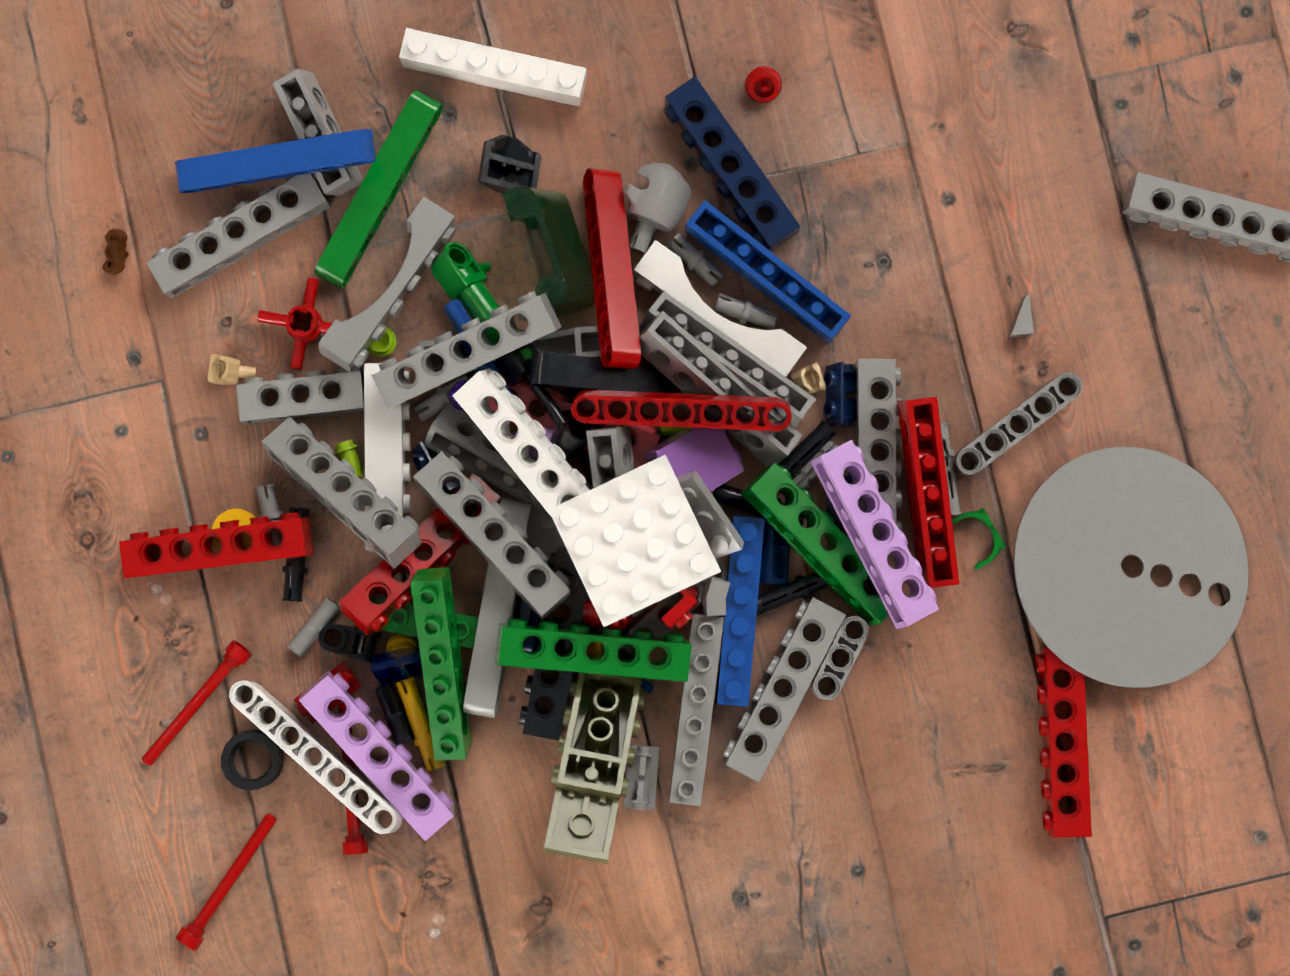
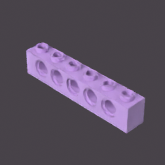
M850 440L811 460L810 462L896 629L908 627L939 610L936 604V594L926 584L921 575V565L917 559L912 557L907 547L908 541L905 534L897 528L893 520L891 507L887 502L883 501L878 491L879 485L876 478L868 472L864 464V455L861 449ZM844 470L851 474L852 484L845 481L843 477ZM859 498L863 499L867 505L866 513L861 511L858 506ZM874 526L881 532L880 541L873 536ZM888 554L892 555L895 559L896 565L894 569L888 565ZM903 582L910 588L909 597L905 596L902 592Z
M330 671L326 672L300 695L299 701L426 841L454 817L453 809L451 808L454 805L453 801L443 790L438 793L431 786L433 782L431 776L424 768L420 767L418 770L410 762L413 758L412 755L401 743L396 746L389 737L392 733L380 720L377 723L373 721L368 715L371 711L368 705L360 697L354 699L347 690L350 686L338 673L333 676ZM332 700H342L347 706L346 710L341 714L332 713L328 708ZM355 723H362L367 727L368 731L363 737H354L351 735L349 728ZM384 747L389 754L384 760L377 761L370 755L373 748ZM397 770H404L409 774V779L405 783L397 784L391 779L392 774ZM423 793L430 798V801L426 806L418 807L413 804V797Z

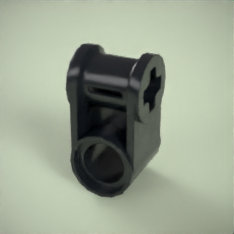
M329 624L321 629L319 642L329 652L375 663L376 658L373 655L377 639L381 638L382 633L373 631L367 636L358 627L353 628L340 624ZM331 629H337L342 634V642L336 647L330 646L326 640V635ZM365 638H367L366 645H365V649H364V652H363V647H364V643H365Z

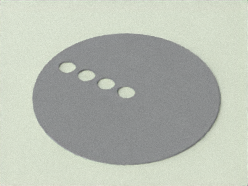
M1113 447L1090 452L1068 462L1048 477L1030 500L1022 516L1015 542L1014 572L1016 586L1022 607L1030 624L1044 644L1060 660L1081 674L1102 683L1128 688H1149L1172 683L1193 674L1211 661L1226 645L1235 631L1243 612L1248 590V557L1240 527L1232 510L1216 488L1200 473L1180 460L1161 452L1136 447ZM1134 555L1141 560L1143 570L1138 577L1131 578L1123 573L1121 563L1124 557ZM1162 564L1170 569L1172 579L1166 587H1158L1152 582L1150 572L1155 565ZM1193 574L1199 579L1201 588L1197 595L1190 597L1181 592L1179 582L1183 575ZM1215 583L1225 585L1229 591V600L1223 606L1214 605L1208 597L1209 588Z

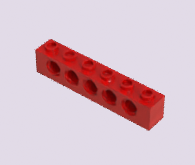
M937 397L897 401L915 554L922 568L921 575L926 584L931 588L958 585L960 582Z
M475 473L468 478L469 481L474 478L486 491L482 495L490 504L493 501L500 504L501 497ZM461 486L458 487L452 494H456L460 490ZM471 504L466 508L476 513L471 518L479 516L482 512V508L477 504ZM436 508L419 525L420 530L418 533L422 542L421 545L395 569L383 559L339 601L341 612L367 636L374 630L376 632L382 630L390 620L388 616L396 608L402 610L411 601L412 591L410 582L418 569L439 568L441 565L446 567L454 560L457 555L456 551L463 544L466 546L470 544L467 538L439 508ZM443 530H449L454 535L450 539H442L438 536V533ZM421 551H427L432 555L426 561L418 560L415 556ZM401 572L410 576L407 581L402 583L396 582L393 579L397 573ZM376 594H382L387 597V600L382 604H374L370 601Z
M299 512L280 514V521L269 522V516L250 518L249 525L239 526V520L219 522L220 528L209 530L208 524L189 526L190 532L179 533L178 528L159 530L160 536L149 537L148 532L129 534L130 540L119 541L123 579L314 555L310 518H300ZM275 529L280 530L283 536L282 542L278 546L272 541V533ZM245 533H248L252 538V545L249 549H245L241 542L242 536ZM215 537H218L222 543L221 550L218 553H215L211 546L212 540ZM185 541H188L191 545V553L188 557L184 556L181 549ZM155 545H158L161 549V556L157 561L152 556V549Z
M1048 647L1040 648V654H1036L1035 665L1037 673H1041V685L1037 686L1038 704H1042L1043 717L1038 718L1039 735L1044 736V748H1040L1039 753L1040 765L1045 767V780H1041V795L1043 799H1046L1047 811L1042 813L1043 829L1048 830V836L1053 838L1092 837L1085 675L1060 660ZM1057 670H1062L1066 674V683L1062 687H1057L1053 682V675ZM1063 701L1068 707V712L1064 718L1059 719L1054 713V707L1058 702ZM1064 732L1069 737V745L1064 750H1060L1056 746V738L1060 733ZM1067 764L1071 774L1066 781L1061 782L1057 777V770L1061 765ZM1069 796L1072 801V807L1068 812L1062 813L1059 810L1058 803L1062 797Z

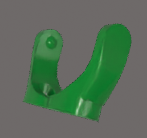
M983 508L962 513L952 519V524L956 525L963 518H975L982 521L991 531L993 538L992 551L985 560L979 561L973 566L975 570L992 562L1000 551L1006 548Z

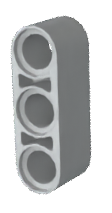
M859 616L844 618L811 682V691L818 699L832 700L839 695L868 636V624L863 618ZM850 621L857 622L861 627V633L856 639L849 638L845 632L846 625ZM837 649H842L847 654V662L842 667L835 666L831 659L832 653ZM823 677L830 678L834 683L833 691L828 695H822L818 690V682Z

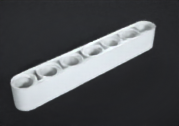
M241 680L232 685L229 691V699L233 706L369 828L378 834L392 833L400 828L403 817L389 800L260 684ZM246 687H250L253 693L252 699L248 703H244L241 698L242 691ZM269 707H272L276 713L275 720L271 724L266 723L264 719V713ZM294 727L299 733V738L295 744L291 745L287 741V733ZM318 748L322 753V760L315 766L310 761V753L313 749ZM337 769H341L345 773V781L341 786H337L333 782V774ZM361 789L365 790L369 796V801L364 807L359 806L356 802V795ZM384 810L392 815V823L388 828L382 827L379 822V816Z

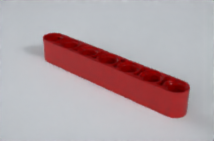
M588 168L583 177V195L601 362L606 368L636 369L641 359V346L622 178L618 171Z
M583 390L577 394L571 407L572 415L577 421L589 424L782 431L789 426L792 419L790 405L787 401L778 397ZM584 399L592 401L595 405V410L592 413H583L579 409V401ZM613 401H622L626 405L627 411L621 415L614 414L610 409V404ZM646 402H653L657 405L659 412L654 416H647L643 413L641 406ZM683 403L689 406L691 412L686 417H678L673 412V407ZM709 405H718L722 409L721 416L715 419L709 418L704 411ZM742 406H749L753 409L754 415L748 420H743L737 416L736 412ZM775 407H780L785 410L786 416L781 421H773L768 416L769 411Z

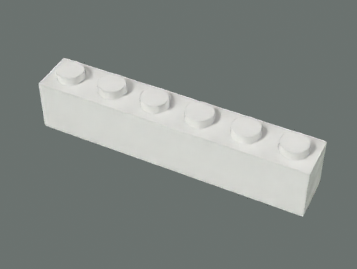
M409 28L405 30L399 55L403 68L581 107L587 81V70L584 67Z
M364 363L365 478L374 485L377 490L376 493L382 499L385 496L388 497L397 506V512L401 516L406 517V513H411V495L406 494V482H411L410 463H405V451L411 450L410 432L405 433V420H410L411 417L410 402H403L388 409L372 377L373 374L381 371L378 366L381 363ZM404 369V376L410 381V371H405ZM365 506V511L368 510L371 506ZM385 525L380 530H388L393 525ZM365 543L366 551L375 552Z

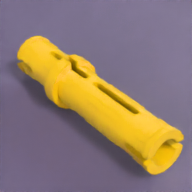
M415 677L395 683L415 736L413 743L419 747L426 772L445 766L446 764L443 760L435 761L430 723L415 682Z

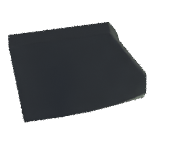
M500 135L484 141L478 182L498 193L534 197L536 196L541 155L533 152L519 139L506 135Z

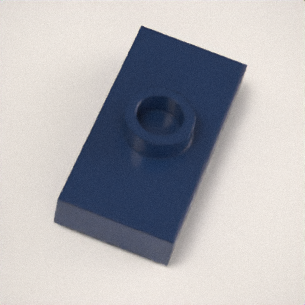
M767 521L764 522L759 583L783 586L788 581L791 545Z

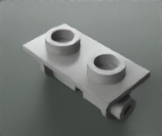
M630 745L629 748L635 749L632 768L626 767V778L630 779L623 807L635 810H655L659 747Z

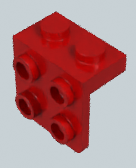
M693 586L678 592L682 599L661 618L670 631L675 626L681 630L693 618L690 612L698 605V600L696 599L698 592Z

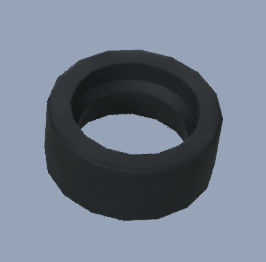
M260 730L243 731L233 736L226 743L221 754V769L226 779L235 787L243 790H258L272 784L280 775L284 764L282 749ZM255 741L263 744L268 749L271 763L268 771L263 776L249 779L243 777L237 771L234 765V756L242 744Z

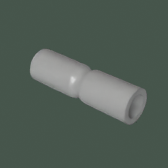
M326 597L311 615L308 623L303 625L287 647L298 656L303 657L319 637L321 629L331 622L339 612L340 607Z

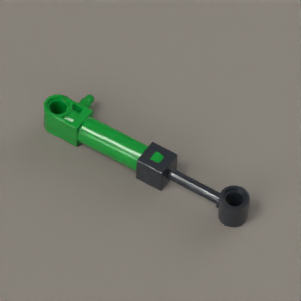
M448 243L433 262L431 271L451 301L459 299L472 320L479 318L480 323L491 319L489 312L500 307L484 285L488 279L485 274L491 270V264L488 262L477 263L471 252L461 243ZM489 327L486 332L487 338L493 343H498L500 339L498 330ZM532 342L497 358L494 362L509 385L514 386L526 381L557 426L556 433L551 438V443L556 444L563 450L566 459L575 458L588 444L586 431L592 429L589 423L577 421L574 416L567 419L546 388L530 385L531 354L539 352Z

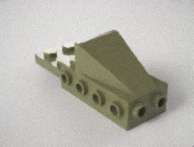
M580 672L578 678L572 677L569 696H574L573 706H566L563 725H568L567 735H560L557 754L562 755L561 764H554L551 783L557 785L543 852L607 864L620 797L626 798L630 779L624 778L626 767L632 768L635 749L629 747L631 738H638L641 720L635 719L637 709L643 710L646 691L640 690L642 678Z

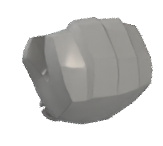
M651 163L643 165L638 170V173L650 181L649 187L641 190L632 184L626 183L623 188L625 195L631 202L627 215L638 222L629 243V248L637 253L645 255L655 230L671 231L682 219L691 196L690 186L670 164Z

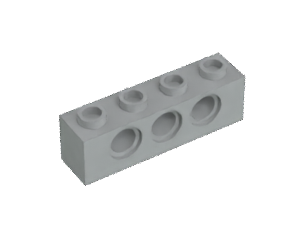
M296 69L273 82L274 88L299 140L341 133L313 72ZM357 166L315 173L324 194L341 196L359 186L364 180Z
M338 368L336 374L325 375L323 370L306 372V377L294 378V374H281L275 376L276 380L265 382L262 377L245 379V384L236 385L239 419L244 425L285 421L288 417L295 420L364 412V374L361 371H356V368L351 373L344 368ZM338 384L341 389L339 396L335 399H327L326 389L328 386ZM303 387L308 388L310 392L309 398L302 403L296 402L295 393L297 390ZM270 391H277L279 396L277 403L273 406H266L264 402L266 394Z

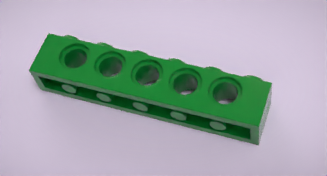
M776 463L765 467L740 494L857 615L867 622L868 626L881 624L889 614L848 534L841 532L834 524L833 517L828 512L820 510L812 502L813 497L808 491L799 488L791 480L792 476L787 469ZM778 491L785 496V505H781L778 502ZM799 514L804 515L807 519L806 528L800 525L798 520ZM821 536L827 539L829 544L828 550L821 546ZM843 558L850 564L849 572H846L842 567ZM865 580L871 585L870 595L864 590Z
M449 567L418 569L410 583L435 761L466 759L472 746L469 714L463 713L466 691Z
M509 618L507 623H499L495 661L501 666L688 682L692 644L684 640V635L665 633L664 638L652 637L653 632L645 630H634L633 635L621 634L619 629L603 627L602 632L590 631V626L571 624V629L558 628V623L540 621L539 626L527 625V620ZM529 636H536L539 639V644L533 651L523 649V642ZM560 639H568L570 641L569 650L563 654L556 653L554 649L556 642ZM595 641L600 642V653L594 657L587 656V646ZM626 644L631 645V656L627 659H619V648ZM661 647L663 649L662 658L657 662H650L649 654L651 650Z

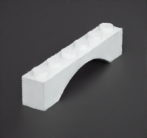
M656 240L634 269V276L637 277L635 282L649 292L654 289L659 294L665 291L785 377L788 376L807 348L782 329L763 330L748 328L733 323L717 314L702 301L692 288L685 274L681 258Z

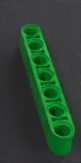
M417 90L412 92L378 152L376 162L372 163L322 253L314 271L317 276L340 288L346 286L443 110L442 103Z

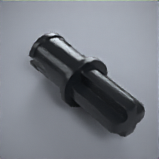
M385 683L375 688L376 695L385 714L382 719L387 721L395 745L398 746L400 743L404 744L415 739L404 714L406 712L405 708H401L392 684Z

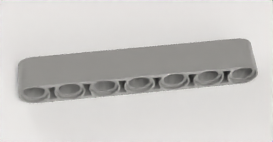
M501 499L499 505L507 514L504 519L511 526L516 523L529 537L533 504ZM495 527L493 541L499 540L503 536V531L498 527ZM513 550L507 555V560L512 564H519L525 558L524 553L520 550ZM490 563L488 564L464 697L463 713L495 718L505 672V666L498 665L495 661L499 623H507L509 618H514L518 594Z

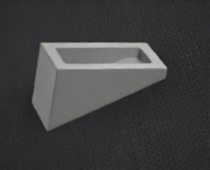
M1025 295L1021 300L1008 338L1031 336L1034 333L1029 295Z

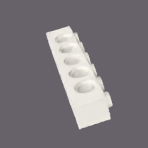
M490 368L479 371L452 396L551 516L549 509L568 501L570 495L576 497L589 491V488L585 485L586 480L577 469H572L565 460L566 455L563 450L548 440L545 436L546 431L538 421L530 418L525 411L526 407L522 400L507 390L503 377ZM490 397L495 398L498 403L496 412L489 406ZM510 421H513L518 427L517 436L512 435L509 431ZM530 445L538 451L537 461L533 460L529 455ZM550 470L554 471L558 476L557 485H554L549 480Z

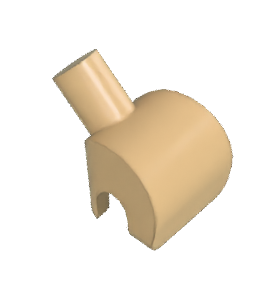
M211 354L208 382L219 385L237 384L239 378H254L256 367L242 366L238 359Z
M817 362L791 374L792 379L790 381L810 395L826 390V385Z

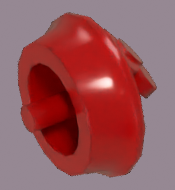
M767 66L755 68L747 75L745 80V91L748 97L758 103H768L776 99L782 89V78L779 73Z

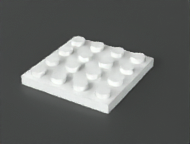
M666 455L549 509L603 627L721 572Z

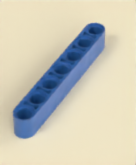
M360 129L175 161L179 193H195L376 162L372 130Z

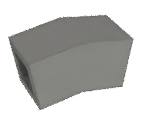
M713 576L706 579L702 593L703 614L706 616L726 615V596L730 582Z

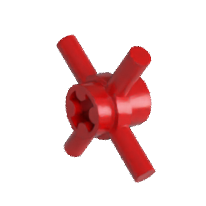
M307 278L302 305L292 308L287 315L259 310L258 322L286 327L288 334L295 340L290 369L302 371L307 343L316 340L321 333L325 334L332 325L330 322H324L321 314L314 308L319 280L315 278ZM305 316L311 317V329L307 332L296 327L297 321H305Z

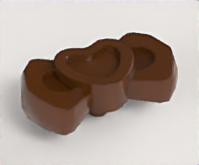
M111 229L105 235L108 245L105 249L107 260L103 264V270L111 275L122 273L125 269V257L129 255L128 251H125L128 236L120 229Z

